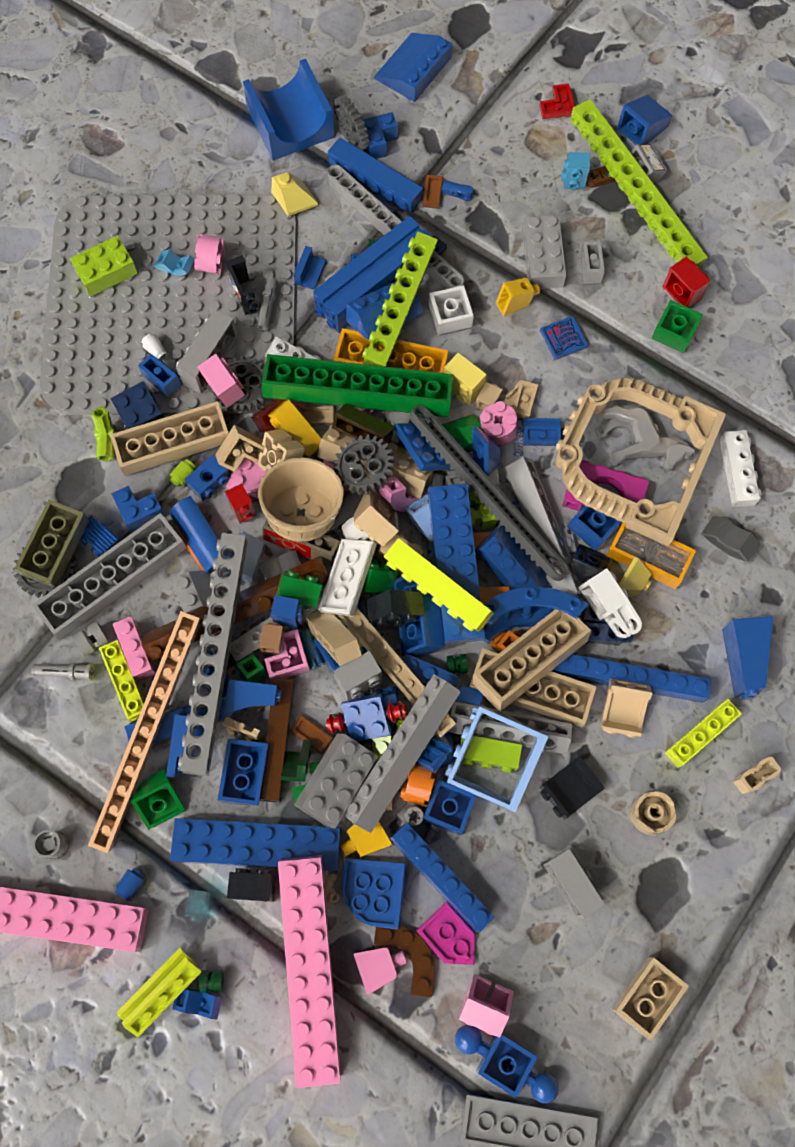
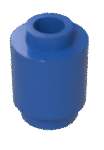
M135 867L132 870L127 869L116 885L115 893L129 901L131 897L136 895L144 883V873Z

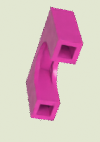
M581 460L579 465L581 471L594 484H609L619 492L621 497L635 503L644 499L649 481L644 480L643 477L630 476L623 471H613L606 466H597L590 464L586 460ZM566 490L562 506L580 511L583 503L577 501L570 491Z

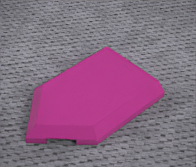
M446 901L416 931L444 964L474 965L475 933Z

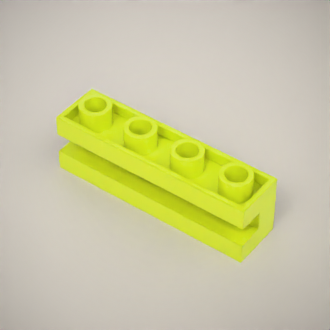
M116 640L100 647L99 650L125 715L133 723L138 720L145 699L138 682L132 677L120 642Z
M729 699L725 700L664 753L677 768L683 766L742 713Z
M179 948L116 1012L118 1017L123 1020L122 1024L125 1029L139 1037L202 972L190 955Z

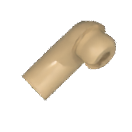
M331 872L327 873L324 880L325 896L327 903L335 904L339 900V895L333 886L337 875Z

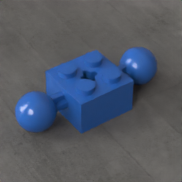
M464 1025L457 1030L455 1044L458 1050L467 1055L478 1053L483 1057L476 1069L479 1075L517 1098L525 1083L531 1087V1093L538 1102L547 1104L556 1099L559 1092L557 1080L548 1073L536 1075L531 1072L538 1058L535 1054L501 1034L500 1038L494 1036L489 1045L482 1040L481 1032L475 1026ZM509 1058V1062L512 1064L511 1067L502 1069V1061Z

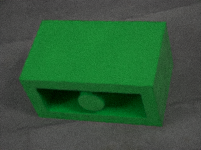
M282 571L276 595L298 599L300 604L316 608L322 583L318 580V577L312 575L303 577L299 576V573L296 571Z

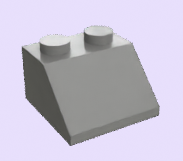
M204 570L191 571L170 579L184 613L190 614L207 606L208 595L211 596L212 588H210L211 572L206 574Z

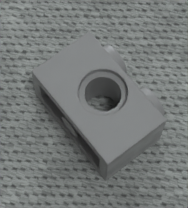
M583 241L580 251L583 284L601 283L605 272L601 241Z

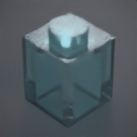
M190 890L185 916H191L190 921L203 922V918L209 919L214 893Z

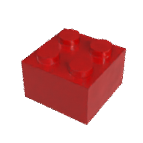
M686 256L670 267L662 287L677 303L691 308L702 300L710 280L696 266L695 262Z

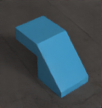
M171 249L160 253L154 267L176 276L188 274L195 259L191 255L180 258Z

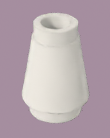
M150 333L142 339L143 348L157 359L163 360L167 356L157 335Z

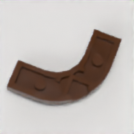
M400 926V930L376 927L374 945L395 947L403 950L409 956L413 966L410 995L432 998L434 961L425 941L414 931Z

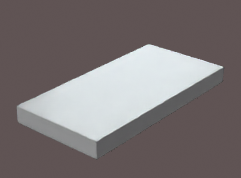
M341 540L318 608L321 613L354 616L377 545L374 541Z

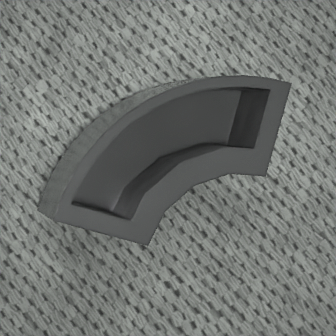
M713 516L702 531V535L716 548L731 557L745 562H749L760 546L752 532L737 527L727 517Z

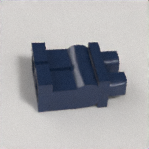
M589 603L587 608L581 613V621L591 630L589 639L585 644L598 643L619 646L621 643L633 641V635L627 638L618 637L604 618L600 620ZM619 627V631L622 634H627Z

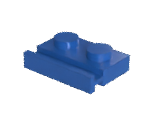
M523 419V446H557L559 439H561L560 419Z
M432 737L416 763L435 773L447 759L449 752L452 753L453 750L450 745Z

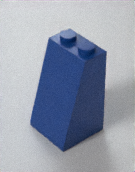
M772 616L733 619L722 629L734 698L741 697L742 700L753 699L755 695H759L760 691L766 688L773 624Z

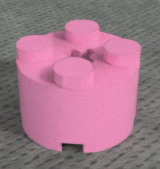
M204 234L198 235L195 253H197L194 263L195 270L221 274V258L224 259L225 255L224 238Z
M502 401L491 404L483 410L480 415L483 431L494 439L497 444L506 445L512 442L518 431L515 410Z

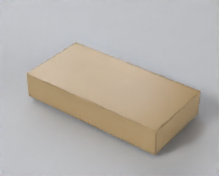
M334 405L297 407V410L311 426L333 424Z

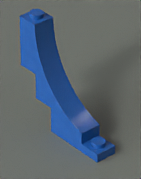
M228 680L226 700H221L218 722L245 708L263 705L277 706V702L281 701L282 690H279L278 685ZM202 707L199 716L206 715L208 707ZM185 715L174 716L167 777H177L179 773H182L180 771L181 768L178 767L180 755H183L184 747H182L183 735L187 734L188 726H186L187 716ZM204 727L197 728L195 736H202L205 731ZM194 748V749L192 750V753H191L192 756H193V754H194L196 748Z

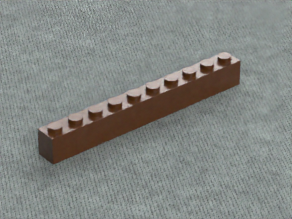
M320 556L289 569L298 572L299 576L307 577V575L318 577L322 585L326 584L329 579ZM282 573L239 592L234 624L272 608ZM207 606L190 613V615L202 619L193 643L200 640L201 634L205 632L203 619L205 615H208L209 608ZM219 609L215 615L222 616L225 610ZM177 620L141 635V645L150 662L163 657ZM216 628L213 630L212 634L219 632L222 629Z

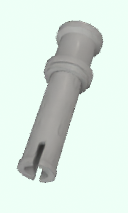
M77 663L70 665L33 664L32 666L33 676L68 677L71 680L87 679V681H92L95 673L92 663L88 665H77ZM46 670H59V672H51Z

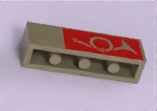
M267 520L262 527L263 540L290 551L296 550L297 554L309 559L320 556L323 564L332 568L340 546L339 540L323 534L321 537L311 541L296 542L285 539L277 534L270 527Z

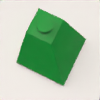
M473 414L442 424L467 453L473 451L472 427L477 426L483 431L481 422Z
M165 768L147 777L130 798L131 803L148 830L185 811L171 778L166 776Z

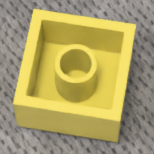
M459 353L444 367L443 372L453 374L452 392L462 403H467L469 406L477 399L485 385L487 375Z

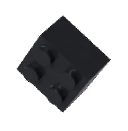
M389 589L367 600L369 623L377 624L379 627L393 625L394 628H401L406 623L416 622L418 618L425 616L422 592Z
M235 868V872H229L228 899L274 902L276 876L271 875V871L257 869L256 873H250L251 870Z

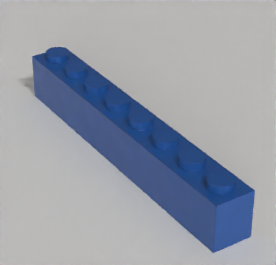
M571 654L552 670V672L578 681L609 686L610 678L650 685L652 694L700 703L709 699L711 679L574 654Z

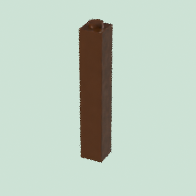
M286 676L279 679L273 678V685L279 686V690H282L281 701L277 702V706L270 705L266 735L268 751L260 801L281 803L284 780H281V773L288 747L295 688L294 681Z

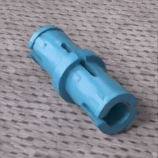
M306 628L304 629L305 632L301 630L299 635L305 647L304 652L308 654L314 669L318 668V665H324V662L314 643L310 629Z

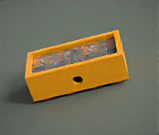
M622 522L606 556L628 567L636 556L651 572L650 578L676 589L680 585L696 550L674 539L666 546L626 528V523Z

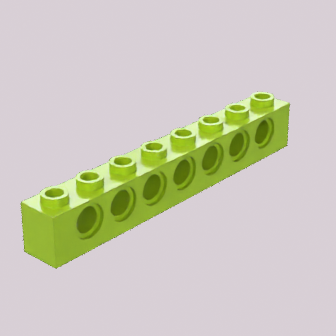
M418 231L415 238L411 237L408 245L410 248L409 253L405 252L402 259L404 265L402 268H398L395 276L397 279L396 284L392 283L388 294H391L389 300L385 299L382 307L384 310L383 315H379L375 325L378 327L376 332L372 330L369 337L370 346L365 347L362 357L364 358L365 365L387 366L432 258L438 239ZM409 268H413L416 271H410ZM406 283L409 287H404L402 284ZM396 299H401L403 302H402V303H398V302H396L395 300H396ZM389 315H395L397 318L392 319ZM387 330L390 332V334L385 335L382 333V331ZM381 346L384 350L378 351L375 347Z

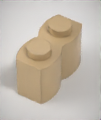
M767 757L756 762L749 770L739 774L733 783L742 794H747L759 789L765 781L776 777L780 773L781 767L773 757Z

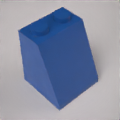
M646 95L623 106L617 130L635 145L648 144L669 127L672 115L668 110L659 105L656 100Z

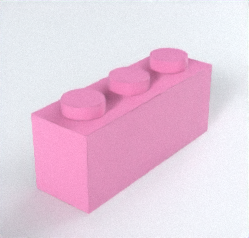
M130 616L113 623L132 677L139 682L155 675L156 672L152 662L149 661L142 648L141 633L136 621Z

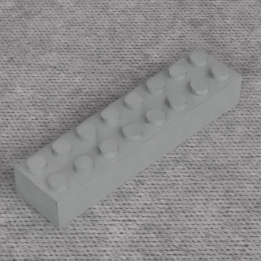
M160 513L32 606L53 635L62 640L187 548L179 535Z

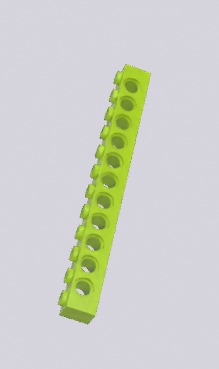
M588 99L575 106L570 118L572 124L579 129L581 136L590 144L591 150L598 155L600 162L609 170L610 176L617 181L619 188L628 196L630 203L636 207L639 215L647 222L649 229L655 233L658 241L664 245L668 255L676 263L687 256L695 262L698 268L703 267L708 257L592 100Z

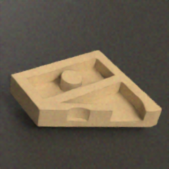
M520 380L515 385V388L507 393L502 402L511 406L515 410L517 417L529 418L538 384Z
M226 717L223 722V726L227 728V733L237 736V734L245 736L243 739L245 741L261 743L264 738L260 730L256 728L251 729L247 725Z

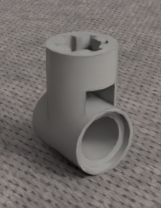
M409 802L396 814L404 824L408 823L410 826L419 825L423 820L421 809L416 804Z

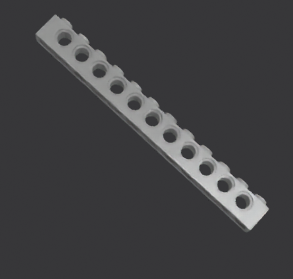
M222 533L221 539L217 541L216 548L219 552L218 558H215L213 563L215 575L210 580L211 596L208 595L207 597L208 615H205L203 619L205 632L200 637L202 649L201 654H198L196 659V665L199 667L197 674H194L193 677L194 694L191 693L189 705L192 707L190 714H187L186 717L188 729L187 734H184L182 739L184 752L183 755H180L178 767L181 768L180 771L185 774L209 776L248 544L245 535ZM228 553H234L231 559H226L225 556ZM224 572H231V575L229 577H222ZM222 590L228 591L226 596L219 597V593ZM224 609L225 612L222 616H216L217 610ZM214 629H222L219 635H212ZM218 648L217 654L209 655L210 649ZM209 667H214L215 671L212 675H205ZM205 687H211V693L203 696L202 690ZM202 707H208L207 714L199 716V710ZM204 727V734L199 737L195 736L196 729ZM197 747L201 748L200 755L192 757V750Z

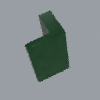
M303 740L301 752L287 751L281 780L306 781L311 757V740Z

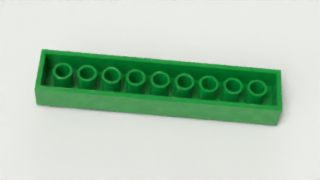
M267 354L262 378V397L343 406L346 403L357 408L411 413L415 406L422 405L434 416L448 417L453 374Z

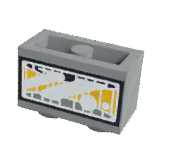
M637 144L631 152L632 156L652 183H658L667 169L653 145Z

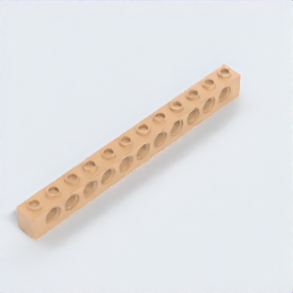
M180 611L88 844L92 848L106 853L110 852L113 848L131 802L130 798L135 792L202 621L198 617Z

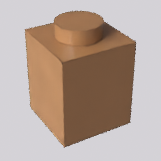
M276 622L263 624L259 642L260 651L281 654L285 632L283 626Z

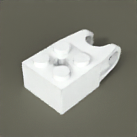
M606 568L578 588L600 620L604 618L618 637L627 638L641 630L642 622L628 600L627 592L620 588L616 582L615 574ZM631 619H633L637 624L635 630ZM619 627L627 634H622L619 631Z

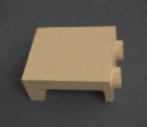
M610 678L601 718L602 730L610 734L622 733L631 738L636 736L642 737V725L648 700H651L652 696L650 685Z

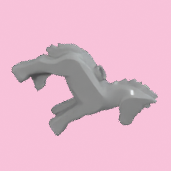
M630 404L628 406L615 405L605 408L599 414H594L597 423L611 418L608 422L595 428L598 440L605 439L609 432L617 428L629 431L631 445L608 453L607 461L610 467H618L626 459L652 458L665 455L663 467L665 470H672L682 459H688V456L692 457V454L695 453V450L680 437H660L657 424L653 423L649 413L641 407Z

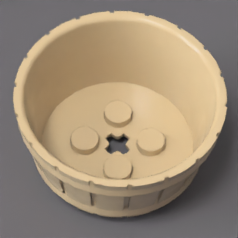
M291 458L277 463L264 474L259 484L258 497L261 509L270 527L277 534L288 540L306 542L321 537L332 527L340 511L344 491L340 478L326 464L310 458ZM298 509L306 510L304 517L302 515L297 516Z

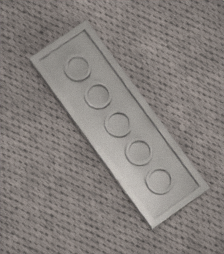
M466 1094L460 1143L481 1147H595L598 1118Z

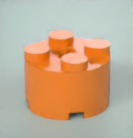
M415 763L406 777L409 778L408 783H404L400 798H404L403 801L428 807L436 772L434 773Z

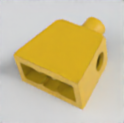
M527 278L504 282L495 302L503 317L528 307L533 296L540 293L539 286L537 284L531 285Z
M378 821L371 833L354 824L347 830L350 840L340 845L345 856L357 850L362 858L392 846V843Z

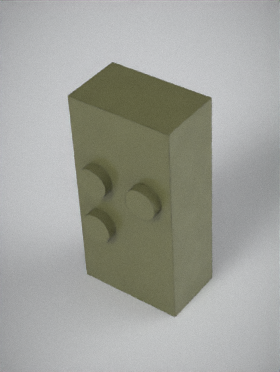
M48 500L14 570L20 575L53 588L58 587L90 521L83 512Z

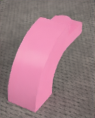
M395 476L389 478L388 483L382 482L383 488L379 487L380 495L396 511L406 512L405 508L419 499L405 493L406 487ZM428 489L425 490L422 496L428 493Z

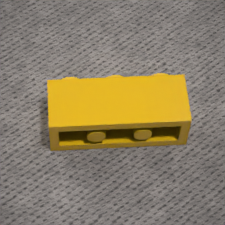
M289 399L283 401L268 415L271 418L270 423L276 429L285 430L292 436L293 441H298L305 447L304 458L310 457L319 449L321 437Z

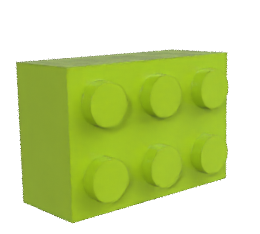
M118 235L69 258L90 297L138 274L133 260Z

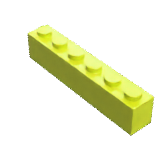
M399 538L384 555V558L388 560L386 564L394 571L397 569L403 572L401 576L409 583L415 581L418 584L416 588L425 595L430 593L433 596L432 601L441 607L444 604L449 608L447 613L455 619L460 617L465 622L462 625L471 632L474 629L480 632L494 613Z

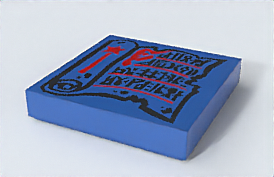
M573 316L540 328V332L554 360L588 347Z

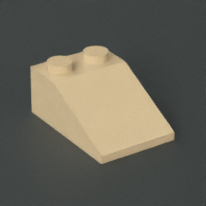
M372 489L369 490V495L364 493L354 513V525L360 531L364 530L371 541H374L376 544L379 543L383 547L399 531L397 511Z

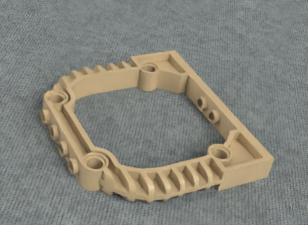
M618 378L607 381L602 386L593 384L589 386L585 395H580L577 402L580 406L578 410L574 409L570 416V419L573 421L571 425H566L562 433L565 435L564 440L559 439L555 448L558 451L555 457V464L558 468L562 469V478L567 490L570 491L577 501H580L585 506L604 513L608 517L615 518L617 521L626 523V528L668 546L674 539L726 414L687 396L681 399L675 394H670L664 389L656 388L654 385L647 384L643 380ZM624 399L638 403L671 418L675 429L687 432L693 446L701 450L696 461L692 462L688 469L690 473L689 478L686 477L681 485L683 492L678 503L670 501L654 505L649 499H641L638 503H635L597 486L586 478L579 467L583 456L579 442L592 414L603 412L609 401ZM640 509L645 510L647 514L642 513Z

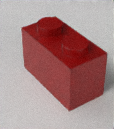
M242 483L225 491L229 505L239 524L249 522L256 516L252 501Z

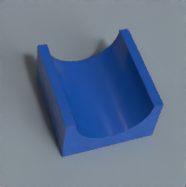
M306 59L299 61V68L293 79L276 90L260 91L252 86L249 79L243 81L248 112L273 161L335 138L333 110Z

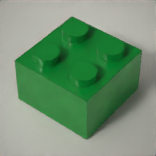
M670 300L651 339L684 353L703 314Z

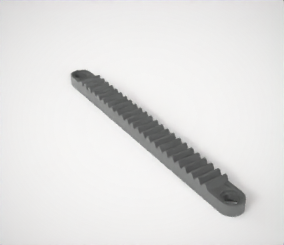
M422 405L415 406L410 413V420L421 431V436L426 437V442L430 441V447L436 448L435 452L440 453L441 459L445 458V464H450V469L455 470V475H460V480L465 481V484L470 487V492H475V497L480 498L481 504L485 503V509H490V514L495 515L496 521L500 520V526H505V531L510 532V537L516 538V544H521L520 548L526 550V555H531V560L536 561V566H540L553 580H563L569 573L567 564L434 415ZM416 413H420L424 418L418 417ZM554 567L559 568L562 574L557 573Z

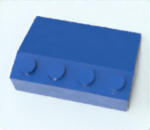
M411 33L376 73L374 79L415 102L452 58L453 43L438 35Z

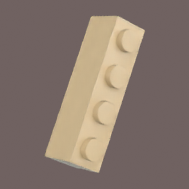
M317 610L305 616L310 632L340 666L362 656L360 639L358 636L354 637L351 629L346 628L342 619L338 620L336 614L321 613Z

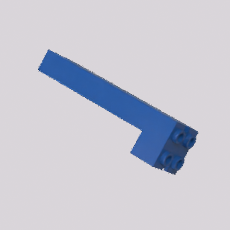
M408 216L313 291L316 314L320 318L327 319L328 326L340 333L342 328L345 329L350 325L346 322L347 303L385 287L395 279L398 268H402L404 265L402 259L405 252L409 253L410 248L408 245L411 237L415 238L417 231L428 236L431 235L425 230L420 229L419 224L411 216Z

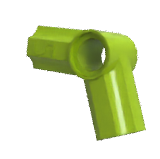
M97 407L95 410H92L91 414L95 425L94 433L97 441L96 458L97 460L107 462L114 459V446L110 435L117 433L115 424L111 422L109 411L104 407Z

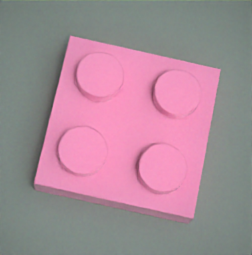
M244 457L236 471L232 473L226 488L231 489L242 483L248 496L259 501L258 488L266 472L257 463Z

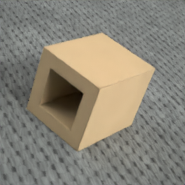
M486 382L476 399L475 407L483 411L489 405L498 402L503 389L494 383Z

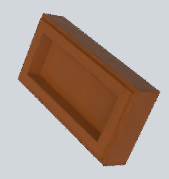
M426 175L422 207L439 209L443 176Z
M300 715L289 730L302 741L311 740V747L321 755L334 739L302 715Z

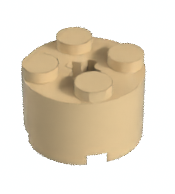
M647 792L633 802L630 809V819L640 832L647 835L660 834L670 829L675 823L676 812L674 802L668 795L662 792ZM652 809L655 810L654 817L651 816L650 810Z

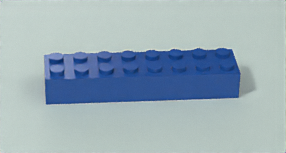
M467 484L428 487L435 567L481 602ZM444 604L440 607L445 645L484 640V627L480 632L475 629L471 632L462 625L465 622L460 617L457 619L453 618L447 613L449 608Z
M175 818L170 861L278 868V861L280 859L322 855L323 871L338 872L341 829Z

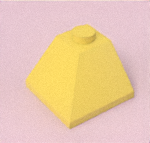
M289 172L272 177L271 193L288 216L318 206V202L300 178Z
M635 556L618 585L627 592L628 597L637 596L642 590L646 591L651 584L649 580L651 572Z

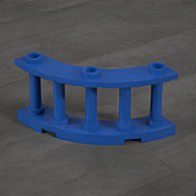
M525 587L504 592L483 604L494 613L484 626L485 638L483 641L489 644L498 635L513 627H533L555 609L577 619L587 608L588 603L574 595L552 588Z

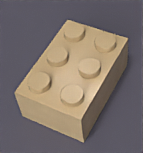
M648 957L611 1010L645 1038L652 1040L689 986L654 957Z

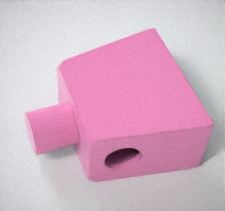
M388 947L354 954L367 995L397 978L395 968L407 964L403 951L390 955Z

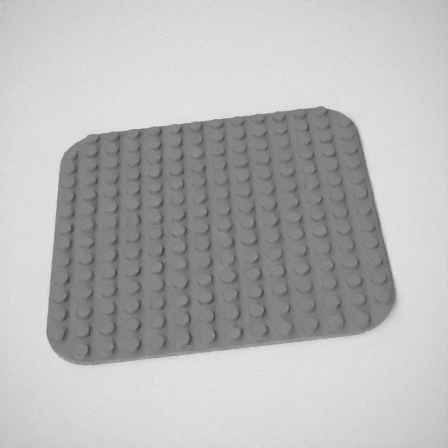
M269 194L80 196L68 202L57 214L53 232L40 375V390L48 405L54 410L67 415H91L92 410H95L97 407H104L109 411L110 415H119L110 398L142 381L148 384L163 414H178L217 402L213 389L209 384L200 394L184 386L180 377L178 379L181 386L172 395L167 397L142 376L138 367L151 354L143 348L141 341L146 335L153 333L157 335L167 353V356L162 361L170 370L173 369L178 374L176 369L178 360L183 358L188 345L192 344L197 331L202 329L207 316L211 315L214 309L234 319L238 338L224 358L225 361L228 360L232 363L233 357L239 361L240 356L246 361V358L249 356L251 362L257 359V363L262 362L263 368H265V354L275 337L284 338L294 346L295 282L293 274L295 272L296 248L295 215L288 216L276 198ZM200 234L224 238L225 255L224 259L221 258V274L195 270L194 263L188 274L176 276L154 267L160 253L171 249L180 258L191 255L196 259V243ZM118 235L133 260L138 274L90 297L69 258ZM243 255L249 281L239 285L242 292L257 287L261 304L266 279L273 277L278 280L275 291L276 299L273 301L268 330L262 331L256 327L260 310L254 314H244L230 281L226 265L227 260ZM263 398L264 405L258 403L259 409L253 406L252 412H249L247 408L243 414L268 412L277 408L285 400ZM221 401L218 402L222 414H242L241 409H238L237 413L234 412L233 407L228 411L226 406H221Z

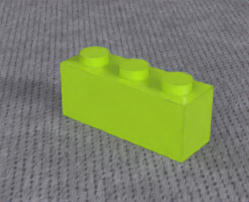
M473 735L461 764L473 766V763L480 764L481 768L493 770V767L501 768V772L512 774L513 771L518 770L522 745ZM461 738L460 746L462 745L464 738Z

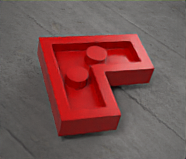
M569 83L553 85L554 99L540 101L539 103L542 119L571 116L575 105Z

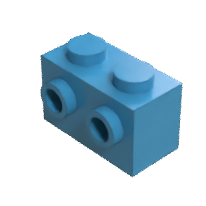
M568 152L567 160H564L563 163L564 171L561 172V182H564V189H585L590 169L589 153Z

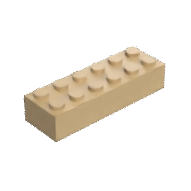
M217 401L120 431L110 436L120 469L127 476L219 447L229 433Z
M331 425L321 438L317 457L334 463L333 460H339L335 454L342 453L340 447L346 448L345 442L347 441L351 444L352 438L332 429ZM389 443L388 445L394 453L395 462L393 464L395 469L390 470L393 476H387L386 478L389 479L395 476L406 487L405 493L421 499L433 479L435 470L420 471L407 449L397 446L395 443ZM359 451L358 456L363 464V469L365 470L367 477L370 478V473L365 465V461L361 455V452Z
M555 609L477 670L473 675L472 684L501 712L584 645L589 639L591 630L579 618L575 619Z
M482 648L474 673L497 656L498 653ZM550 671L514 700L511 705L582 728L586 724L596 686ZM472 677V680H471V683H470V686H469V687H470V688L477 689V688L472 684V683H473V677Z

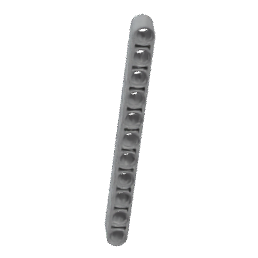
M331 165L328 168L329 185L383 235L402 222L341 166ZM434 251L430 260L433 263H429L425 273L444 290L463 286V276Z

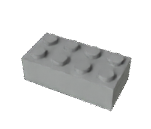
M559 215L524 217L522 233L527 279L531 285L537 284L539 289L563 288L566 279V269Z
M215 309L211 315L207 316L204 326L197 331L194 341L188 345L185 355L178 360L176 365L177 372L184 386L202 394L208 382L197 367L215 354L219 359L226 357L238 338L233 318Z
M336 734L294 806L325 826L336 829L378 756L346 734Z

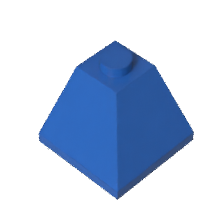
M473 426V460L489 476L500 465L502 449L494 439L477 426Z

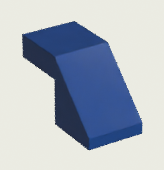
M186 988L174 1000L172 1009L182 1013L196 1014L217 1020L222 997Z

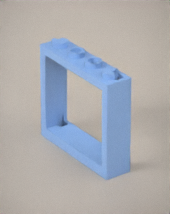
M479 704L478 708H473L469 717L472 720L470 727L466 726L461 738H464L462 745H457L453 754L456 757L454 764H449L446 770L447 782L516 812L548 739V734ZM482 714L536 736L510 799L456 776Z

